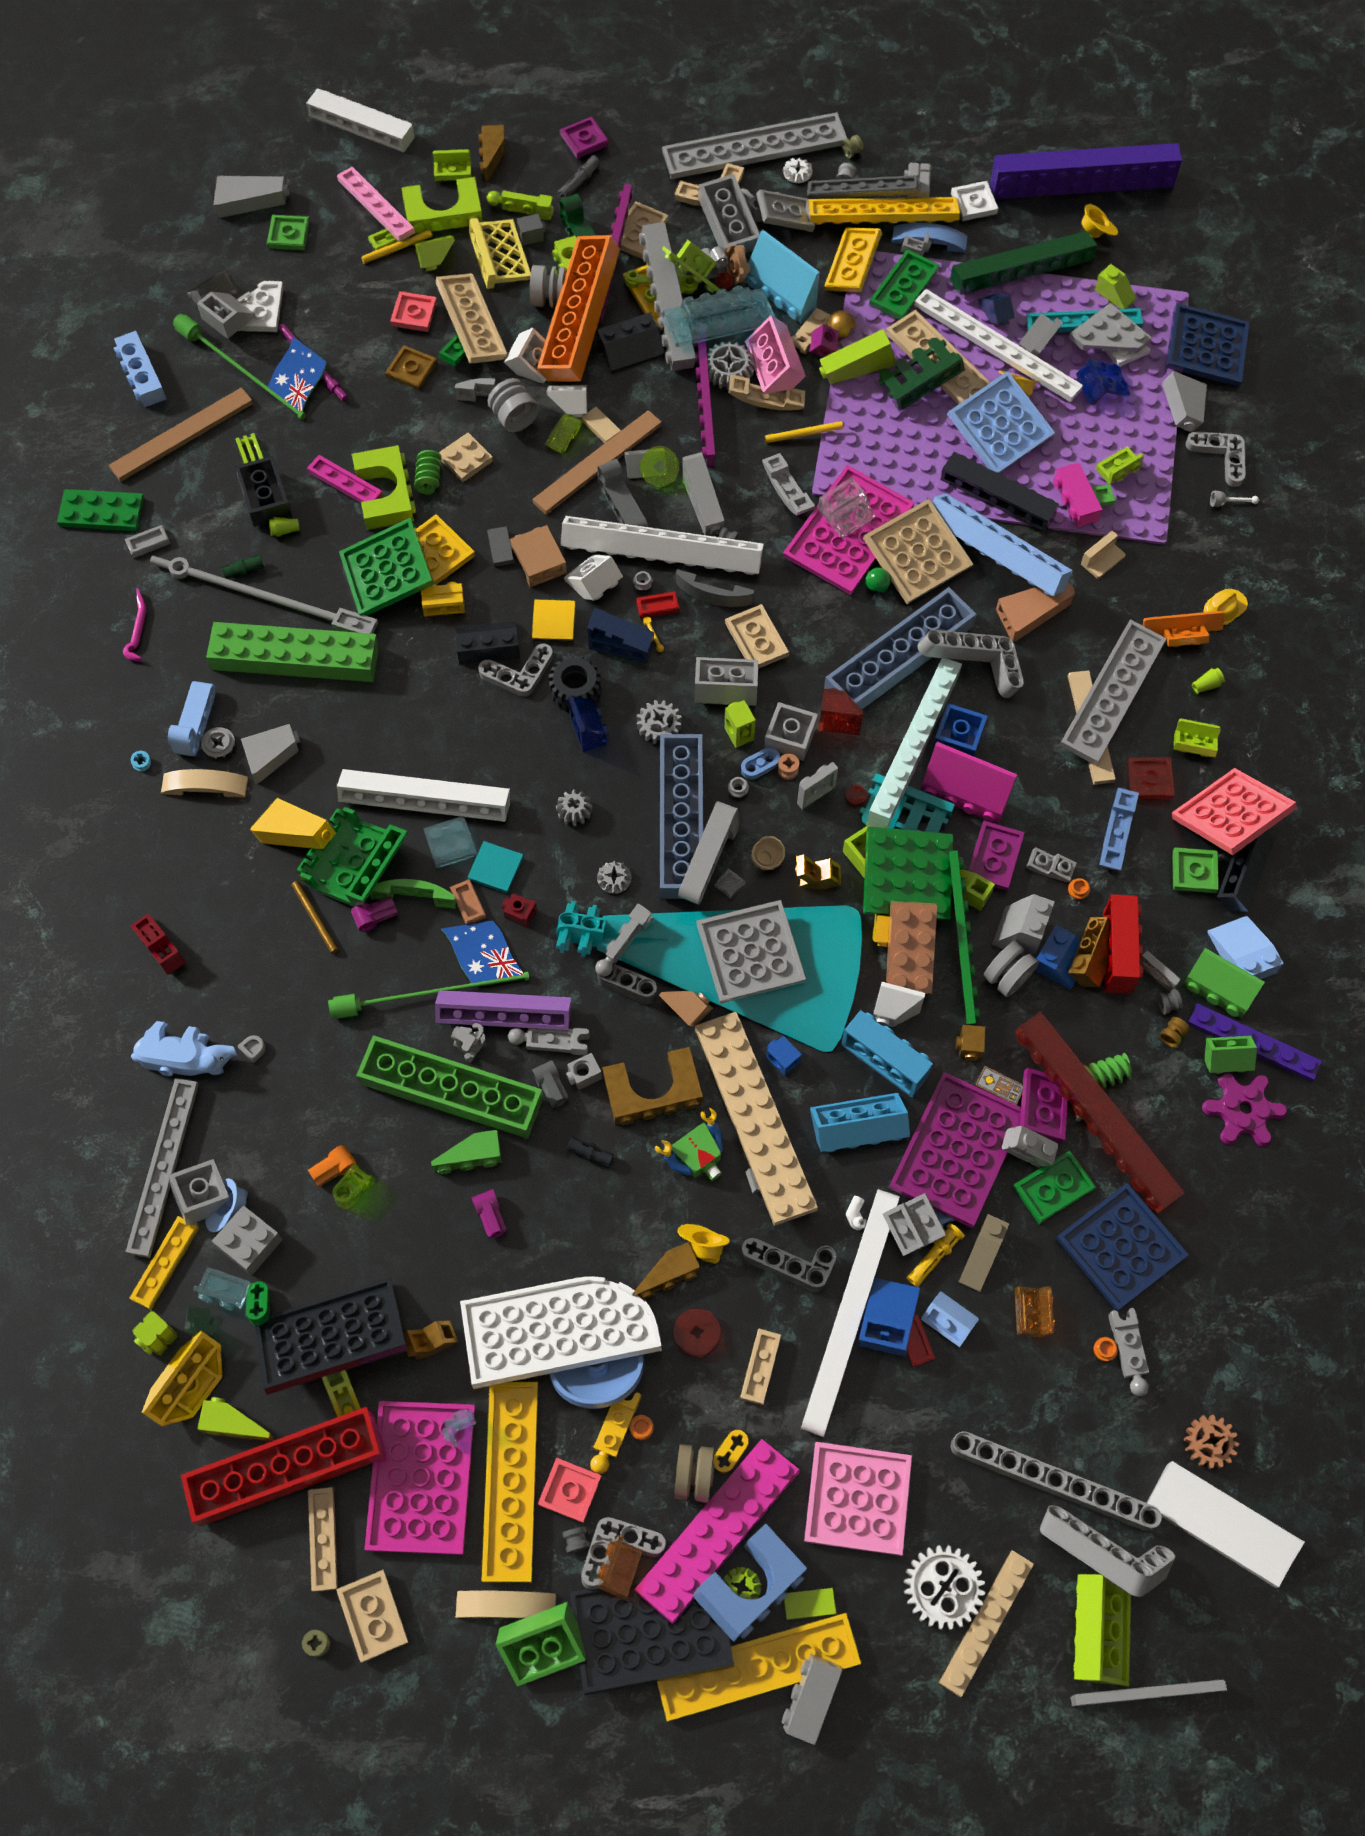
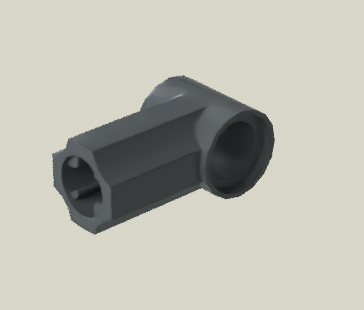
M552 1060L531 1069L539 1088H542L551 1108L559 1107L569 1100Z

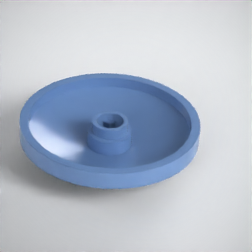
M643 1355L549 1373L550 1379L558 1394L571 1404L583 1408H604L622 1401L634 1391L643 1374L644 1357Z

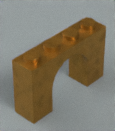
M690 1047L668 1052L673 1085L667 1094L657 1099L642 1098L632 1090L624 1062L602 1067L615 1124L628 1125L636 1119L649 1120L657 1114L664 1113L669 1115L676 1113L678 1109H694L699 1107V1104H703V1095Z

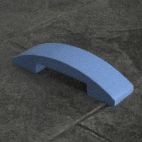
M919 222L894 226L893 244L902 245L905 235L923 241L927 232L930 233L929 241H932L931 243L947 245V251L961 253L966 251L968 236L956 229L939 224Z
M1122 788L1117 789L1099 866L1121 871L1132 817L1138 800V792Z

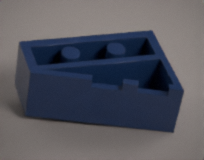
M594 607L587 627L589 649L648 663L654 645V632Z

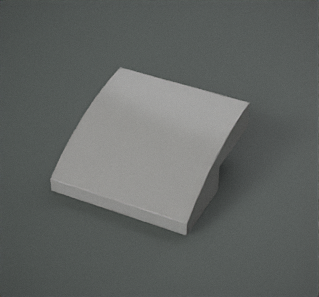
M926 1193L883 1213L903 1256L947 1235Z

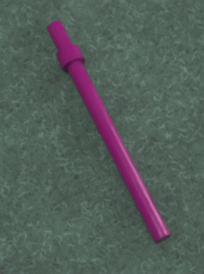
M285 324L279 325L278 329L291 343L293 337H296ZM324 371L322 379L327 383L328 389L335 393L343 402L346 401L348 396L341 389L339 382L336 379H332Z

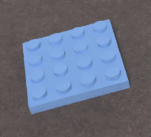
M1008 371L947 413L948 417L986 467L999 473L1055 434L1054 430Z

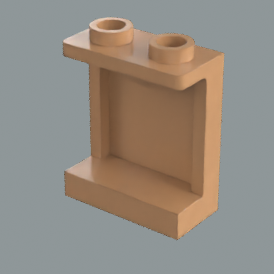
M547 525L537 527L530 532L516 535L510 539L511 550L516 554L526 574L529 587L567 573L566 562Z

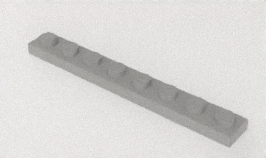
M175 1078L127 1245L126 1253L129 1255L151 1257L171 1186L169 1175L175 1172L199 1084L195 1081Z

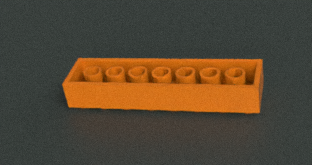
M611 235L577 236L537 367L547 381H581L620 251Z

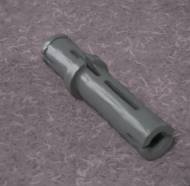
M591 156L583 166L581 165L578 168L576 174L557 192V194H560V199L569 197L584 180H588L591 177L593 171L600 166L597 157Z

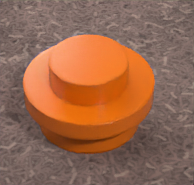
M1074 879L1068 886V892L1073 898L1081 900L1089 895L1090 886L1084 879Z
M1103 1337L1095 1342L1094 1353L1098 1359L1107 1362L1116 1357L1118 1347L1112 1339Z

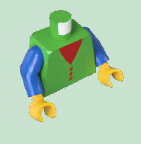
M709 1108L711 1111L709 1118H706L703 1111L701 1112V1118L708 1122L707 1125L703 1122L673 1145L668 1141L662 1140L665 1149L662 1151L660 1147L656 1146L655 1151L659 1154H664V1159L674 1171L687 1176L692 1175L695 1178L705 1172L710 1180L713 1181L722 1174L716 1163L721 1160L723 1138L719 1125L715 1121L716 1112Z

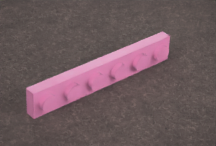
M353 167L337 175L338 181L399 242L415 233L414 227Z

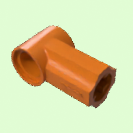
M340 1145L333 1149L326 1159L308 1169L317 1186L321 1187L339 1174L345 1175L356 1168L357 1162L346 1145Z

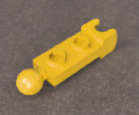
M635 1393L634 1397L629 1401L623 1399L611 1405L593 1447L595 1450L600 1451L599 1455L594 1456L591 1460L590 1466L593 1472L597 1474L605 1473L610 1465L608 1456L617 1457L630 1422L642 1397L640 1393Z

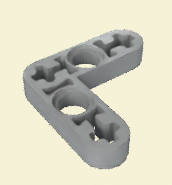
M1192 432L1188 435L1186 440L1188 450L1192 452L1225 454V480L1228 485L1238 487L1243 483L1245 478V442L1240 435ZM1216 440L1220 445L1213 446L1210 441ZM1233 443H1235V445L1237 446V448H1236L1235 451H1233V449H1234V444H1233ZM1230 458H1237L1240 463H1232ZM1234 471H1237L1236 478L1238 479H1235V477L1233 476Z
M548 644L537 645L520 673L492 660H484L479 664V675L483 680L519 696H529L533 693L553 659L552 648ZM547 652V655H543L540 662V653ZM534 666L540 669L536 674H531L528 671L529 668ZM489 668L492 669V671H488L487 673H485V671H484V669H485V670H488ZM506 674L512 677L508 682L501 680V677ZM525 683L528 684V687H524L523 689H521L520 685L524 686Z
M609 1517L603 1518L596 1527L583 1567L582 1584L590 1590L598 1589L602 1585L614 1546L656 1558L661 1556L665 1550V1538L662 1534ZM610 1525L613 1532L605 1535L603 1529ZM619 1528L622 1529L620 1540L616 1539ZM627 1532H634L637 1534L638 1540L635 1543H628L625 1541L624 1535ZM642 1535L646 1536L643 1547L640 1546ZM657 1540L658 1545L661 1547H656L655 1550H652L649 1543ZM596 1548H604L607 1551V1556L604 1559L595 1558L593 1552ZM596 1565L598 1566L596 1577L599 1579H594L593 1582H590L587 1575L592 1574L593 1567Z

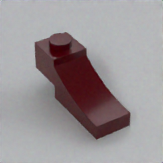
M146 914L130 925L167 975L186 963L179 951L149 914Z

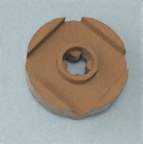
M743 245L729 246L726 250L729 263L725 266L727 277L730 282H734L733 285L743 284L746 280V275L750 274V264L746 262L745 247Z

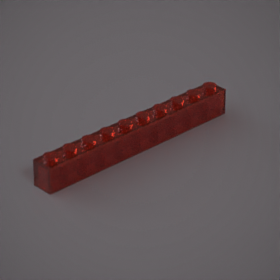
M1041 1011L1019 1026L1015 1032L1019 1043L1029 1049L1032 1059L1044 1068L1046 1077L1051 1082H1055L1059 1087L1061 1096L1065 1100L1070 1101L1074 1106L1073 1110L1076 1115L1083 1118L1088 1124L1087 1127L1090 1133L1100 1139L1106 1153L1112 1155L1117 1161L1118 1168L1130 1177L1132 1186L1137 1191H1141L1145 1196L1147 1205L1159 1213L1182 1196L1185 1192Z

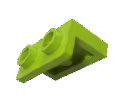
M470 150L433 151L435 181H453L471 177Z
M1126 446L1096 464L1095 470L1111 485L1116 481H1122L1131 472H1137L1142 467L1144 455L1140 453L1136 456Z
M1179 719L1174 734V749L1181 752L1199 754L1204 757H1216L1221 727Z

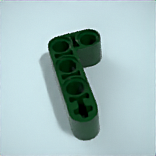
M578 194L559 200L561 222L570 237L596 236L584 217L583 204Z

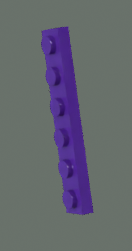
M1198 1003L1187 1023L1189 1026L1215 1038L1251 1036L1257 1046L1256 1057L1310 1082L1315 1079L1322 1060Z

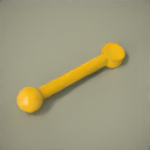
M645 617L643 620L644 625L654 632L651 618ZM654 632V641L657 645L656 650L663 652L664 646L660 644Z

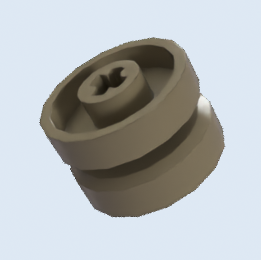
M680 1444L674 1499L686 1501L690 1495V1486L693 1485L695 1486V1501L708 1503L710 1487L713 1485L715 1464H712L714 1448L701 1447L698 1452V1461L694 1462V1449L692 1445Z

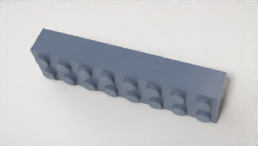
M948 587L826 676L824 690L850 717H853L932 658L922 655L918 650V643L930 630L966 633L974 627L977 614Z
M660 734V899H683L678 897V892L703 835L702 734Z

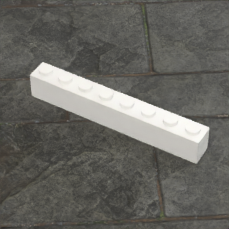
M345 769L342 770L337 784L338 802L497 821H506L510 806V789Z

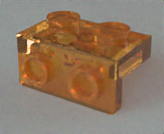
M1018 1286L1014 1288L1017 1335L1044 1337L1053 1334L1055 1322L1053 1319L1051 1287L1045 1286L1038 1289Z
M619 1535L614 1541H610L607 1546L605 1555L608 1556L606 1564H602L597 1575V1578L600 1579L598 1588L626 1599L643 1550L623 1542L624 1537Z

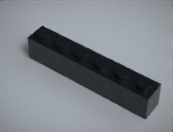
M953 452L942 468L940 480L1043 532L1047 530L1057 514L1059 503L1053 499L1047 498L1035 490L1003 476L999 472L992 471L984 465L968 459L965 455Z

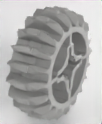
M730 341L728 344L721 342L720 346L715 344L713 349L709 348L707 353L709 382H712L713 386L719 385L720 390L723 387L729 390L731 375L752 378L755 363L750 349L745 350L744 345L739 347L738 342L731 344Z

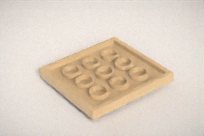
M930 499L863 537V540L881 567L889 573L892 583L906 604L959 575L973 565Z

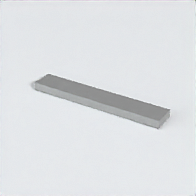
M1215 1680L1072 1695L1071 1703L1072 1706L1221 1692L1226 1691L1227 1688L1225 1681Z

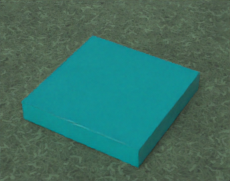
M484 841L467 878L471 882L508 894L524 856L521 853Z

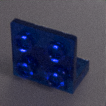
M1090 359L1076 373L1080 384L1083 385L1082 390L1088 404L1095 405L1106 393L1124 397L1130 395L1128 384L1124 380L1121 373L1122 370L1117 364Z

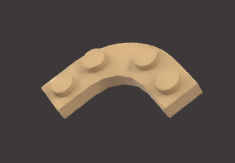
M727 163L720 178L734 174L739 185L744 174V168ZM680 181L675 192V200L701 206L698 199L699 186Z

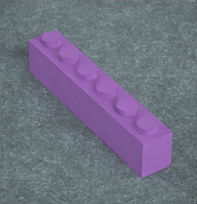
M439 990L435 1002L436 1023L465 1025L478 1023L484 1026L569 1030L571 1020V997Z

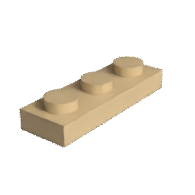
M758 1329L740 1396L741 1400L759 1405L764 1404L781 1338L780 1334Z

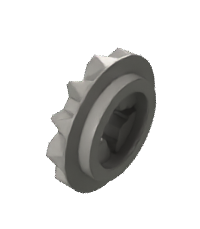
M222 727L210 729L203 735L201 740L203 751L208 757L212 756L215 759L221 756L225 758L226 754L232 753V748L235 746L233 734L228 729ZM222 740L223 746L218 745L215 747L213 741L220 742Z
M615 860L612 863L606 862L602 868H599L597 875L599 886L602 890L611 894L625 891L631 883L630 869L624 863H617ZM613 871L617 873V876H620L616 878L615 884H613L612 878L608 877L612 876Z

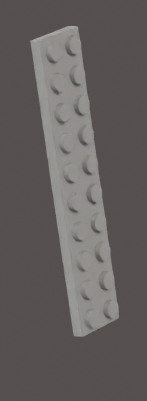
M836 112L663 146L662 152L670 177L675 179L724 169L727 163L741 166L842 146V141L847 139Z

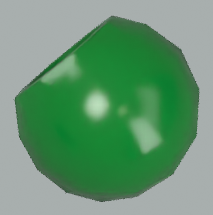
M876 567L869 571L866 576L867 587L874 591L884 592L891 584V577L883 568Z

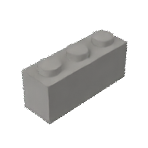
M810 1654L808 1660H804L800 1670L802 1675L799 1685L795 1684L791 1694V1699H793L791 1708L785 1710L782 1718L786 1734L815 1745L842 1672L838 1664Z

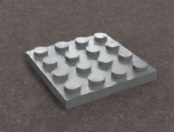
M781 900L697 920L696 925L720 1004L806 982Z

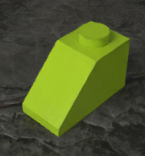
M1110 264L1099 274L1095 291L1120 309H1127L1136 301L1135 293L1126 274Z

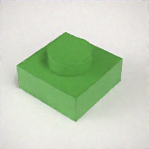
M1110 484L1092 487L1101 507L1115 504L1116 500Z

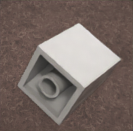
M1033 894L1006 906L992 945L1004 949L1011 942L1016 941L1024 948L1023 956L1031 954L1035 957L1055 901Z

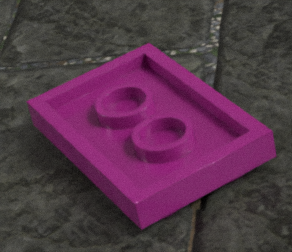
M983 821L968 871L976 873L994 883V888L1008 891L1025 832Z
M1027 1068L1023 1076L1020 1126L1051 1141L1062 1143L1066 1135L1069 1080Z

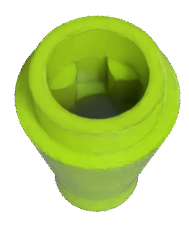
M278 517L270 519L269 528L271 536L276 535V537L299 531L298 519Z
M1211 668L1193 682L1192 687L1198 694L1221 687V684L1225 682V678L1219 668Z

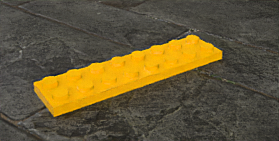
M957 197L809 199L810 223L823 224L824 222H832L834 224L870 222L875 224L880 221H888L889 223L926 221L933 223L935 221L953 222L954 220H959L960 217Z
M505 1382L490 1386L482 1582L532 1583L538 1382Z
M844 1613L732 1646L733 1668L659 1681L657 1684L668 1722L799 1683L802 1678L800 1674L802 1664L805 1659H809L810 1654L836 1663L842 1670L860 1665L861 1662L847 1614Z

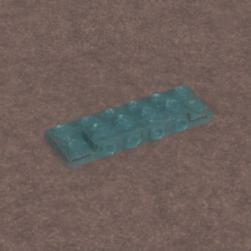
M737 286L729 292L722 289L711 296L709 293H705L698 299L687 297L683 300L681 306L665 309L661 314L676 347L754 330L770 315L775 317L762 288L750 290L749 287L743 288L742 286Z

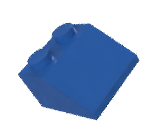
M1056 925L1036 958L1039 964L1035 971L1071 990L1076 980L1068 974V971L1081 942L1075 934Z

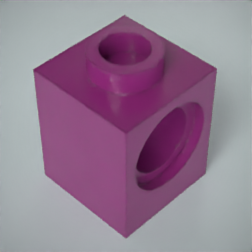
M825 324L813 330L810 352L822 358L836 352L839 331Z

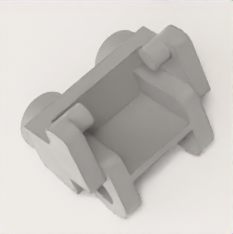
M478 1023L472 1025L473 1029L479 1030L475 1031L474 1034L471 1033V1028L456 1026L451 1035V1038L455 1040L453 1045L458 1050L466 1053L464 1058L468 1063L473 1061L486 1040L483 1027Z

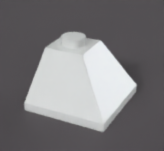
M587 385L548 386L547 395L565 413L572 414V417H582L583 414H587Z
M882 982L873 1016L883 1027H894L920 1013L925 993Z

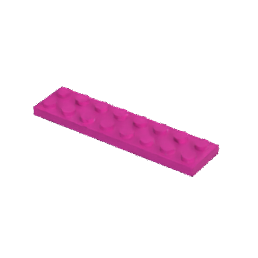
M761 1439L635 1588V1592L674 1624L695 1599L693 1594L697 1588L714 1572L719 1570L797 1476L799 1469Z

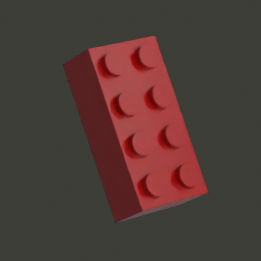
M1111 894L1103 911V917L1109 918L1107 970L1104 975V992L1131 994L1134 987L1138 986L1139 978L1143 976V965H1139V958L1142 957L1143 947L1142 944H1139V937L1142 935V925L1138 924V917L1141 916L1142 907L1141 904H1138V896Z

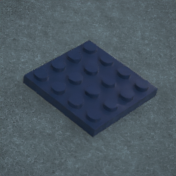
M1176 303L1173 311L1165 368L1239 387L1243 379L1250 322Z
M1128 1183L1124 1184L1056 1237L1117 1312L1189 1255Z

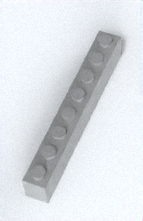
M665 222L643 225L642 233H639L640 245L644 246L643 260L648 264L646 272L648 279L651 278L652 282L650 284L651 295H655L656 299L654 301V309L656 313H659L660 317L658 318V327L663 331L662 344L667 349L665 353L666 362L670 364L671 371L694 368L696 357L675 265L665 257L667 253L662 250L664 246L671 251Z

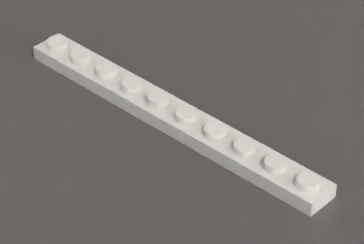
M925 289L915 300V307L1035 381H1040V384L1069 402H1072L1082 390L1083 385L929 290Z

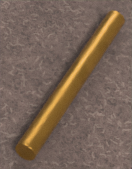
M299 881L293 882L292 887L329 951L331 954L338 952L339 949L302 885Z

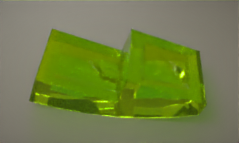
M565 413L552 430L545 445L564 454L571 438H575L583 422Z

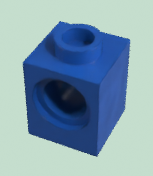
M784 1036L779 1040L774 1039L767 1046L766 1058L784 1076L801 1062L802 1054Z

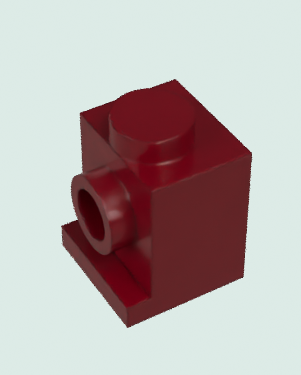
M513 893L511 898L506 897L503 902L504 917L528 928L537 912L536 901H530Z

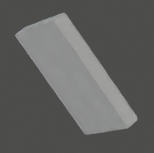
M759 189L757 198L763 223L813 232L815 224L810 223L809 200L807 198Z

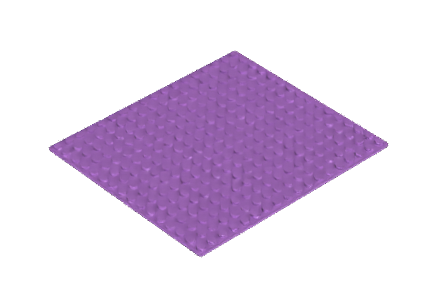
M876 251L862 291L846 292L843 311L851 313L856 318V327L850 330V336L838 340L836 351L882 329L886 333V328L899 321V319L870 306L869 301L899 261L902 254ZM927 258L940 265L938 272L926 287L927 290L1018 346L1021 339L1028 332L1026 324L1027 313L1101 310L1109 303L1120 309L1095 291L1097 280L1046 273L959 295L950 281L952 265L963 262ZM1131 285L1136 301L1127 309H1141L1143 320L1141 329L1152 337L1151 342L1146 345L1150 348L1149 354L1117 368L1106 351H1102V348L1082 350L1069 339L1071 332H1056L1038 355V358L1082 384V390L1072 402H1069L1042 384L1036 383L1029 399L1054 430L1055 434L1004 469L1000 474L1059 503L1057 514L1047 529L1104 537L1113 531L1118 535V539L1164 545L1167 541L1177 426L1175 425L1162 383L1173 371L1182 374L1180 371L1165 367L1174 307L1176 303L1188 306L1189 294L1182 291ZM995 293L1011 295L1015 318L1008 320L1009 323L1002 326L990 323L978 299ZM914 305L908 312L910 314L916 310L988 381L992 382L1003 375L998 372L999 370L1008 371L1029 380H1034ZM887 335L896 361L900 358L906 359L907 362L910 361L911 358ZM917 364L912 367L917 374L923 371ZM893 366L886 369H889L892 372L897 368L896 366ZM881 370L830 385L824 424L842 421L843 429L822 433L812 488L814 496L824 497L846 465H849L915 502L914 507L928 499L933 503L934 497L947 493L991 521L1031 526L940 480L942 468L953 452L965 455L968 459L986 467L948 417L947 413L958 404L940 386L899 412L895 407L893 398L889 397L888 393L890 391L885 385L881 387L878 382ZM901 374L896 377L901 385L906 382ZM1126 446L1136 456L1142 453L1144 455L1142 467L1137 472H1131L1126 475L1122 481H1116L1110 485L1116 500L1115 504L1101 507L1102 512L1099 521L1076 527L1074 521L1069 517L1067 506L1061 501L1059 490L1053 484L1057 468L1079 462L1091 487L1108 485V483L1095 470L1096 464Z

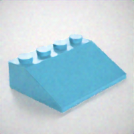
M762 230L749 261L750 274L746 275V283L751 288L760 292L764 298H768L777 308L782 309L792 319L801 324L816 309L819 271Z

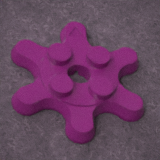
M1222 1073L1218 1078V1084L1223 1089V1097L1220 1100H1206L1202 1105V1110L1206 1115L1219 1116L1224 1120L1225 1128L1220 1134L1221 1141L1226 1145H1232L1237 1141L1239 1135L1247 1133L1254 1138L1257 1145L1261 1147L1268 1146L1272 1141V1137L1266 1129V1123L1270 1119L1281 1120L1285 1118L1287 1108L1281 1103H1271L1265 1098L1264 1092L1269 1085L1266 1076L1256 1075L1248 1086H1243L1237 1083L1232 1074ZM1240 1104L1251 1106V1113H1243L1240 1110Z

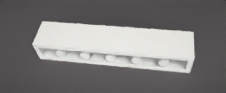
M317 88L307 102L309 117L396 150L405 152L414 139L413 125L411 123L363 106L360 103L347 100L344 97L331 94L328 91Z

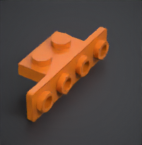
M1224 611L1150 617L1144 618L1143 626L1167 638L1165 641L1168 647L1191 644L1199 645L1201 643H1209V631L1223 629L1225 613Z

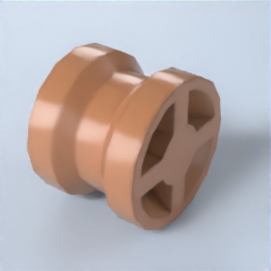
M784 754L779 759L778 774L786 780L794 779L798 775L799 759L793 754Z

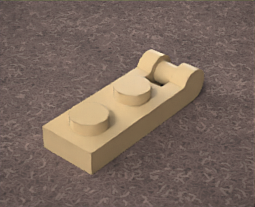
M816 308L795 336L791 337L794 346L800 349L801 353L807 354L810 350L812 331L823 324L827 325L830 314Z

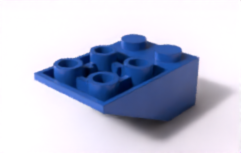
M874 1278L863 1319L859 1346L906 1357L920 1288Z

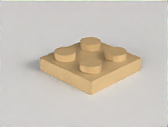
M466 433L439 452L442 456L441 461L462 482L493 462V457L469 433Z

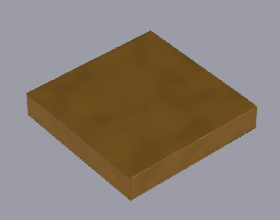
M403 345L385 372V375L389 379L420 391L438 361L435 357Z

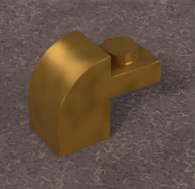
M805 855L796 856L797 865L795 866V872L797 877L800 878V886L808 889H829L841 886V866L832 859L814 862Z
M450 1320L435 1321L424 1329L407 1330L404 1332L408 1356H415L416 1359L432 1356L458 1343Z

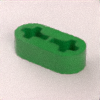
M261 1281L252 1283L247 1289L246 1315L250 1323L255 1326L263 1325L270 1316V1291L267 1285ZM258 1291H262L259 1294V1299H257L255 1295L258 1294ZM257 1308H260L261 1312H259V1315L254 1316L257 1315Z

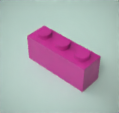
M1080 463L1057 468L1053 484L1059 490L1061 501L1067 506L1069 517L1074 521L1076 527L1099 521L1102 508Z

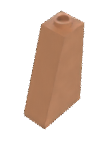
M1069 583L1064 592L1055 596L1047 595L1039 587L1031 588L1000 598L996 611L1010 639L1015 642L1070 606L1075 591Z

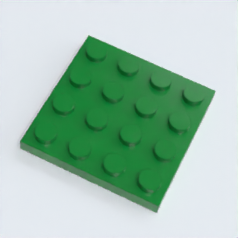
M411 518L339 551L359 615L368 616L435 584Z
M869 826L866 832L863 913L890 916L891 901L935 903L937 905L936 920H950L952 876L949 851H953V834Z

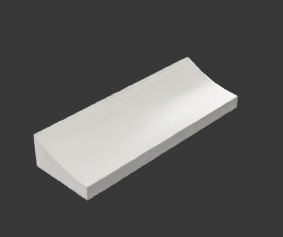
M1173 1461L1167 1464L1147 1502L1159 1509L1162 1518L1275 1588L1280 1587L1288 1569L1305 1543Z

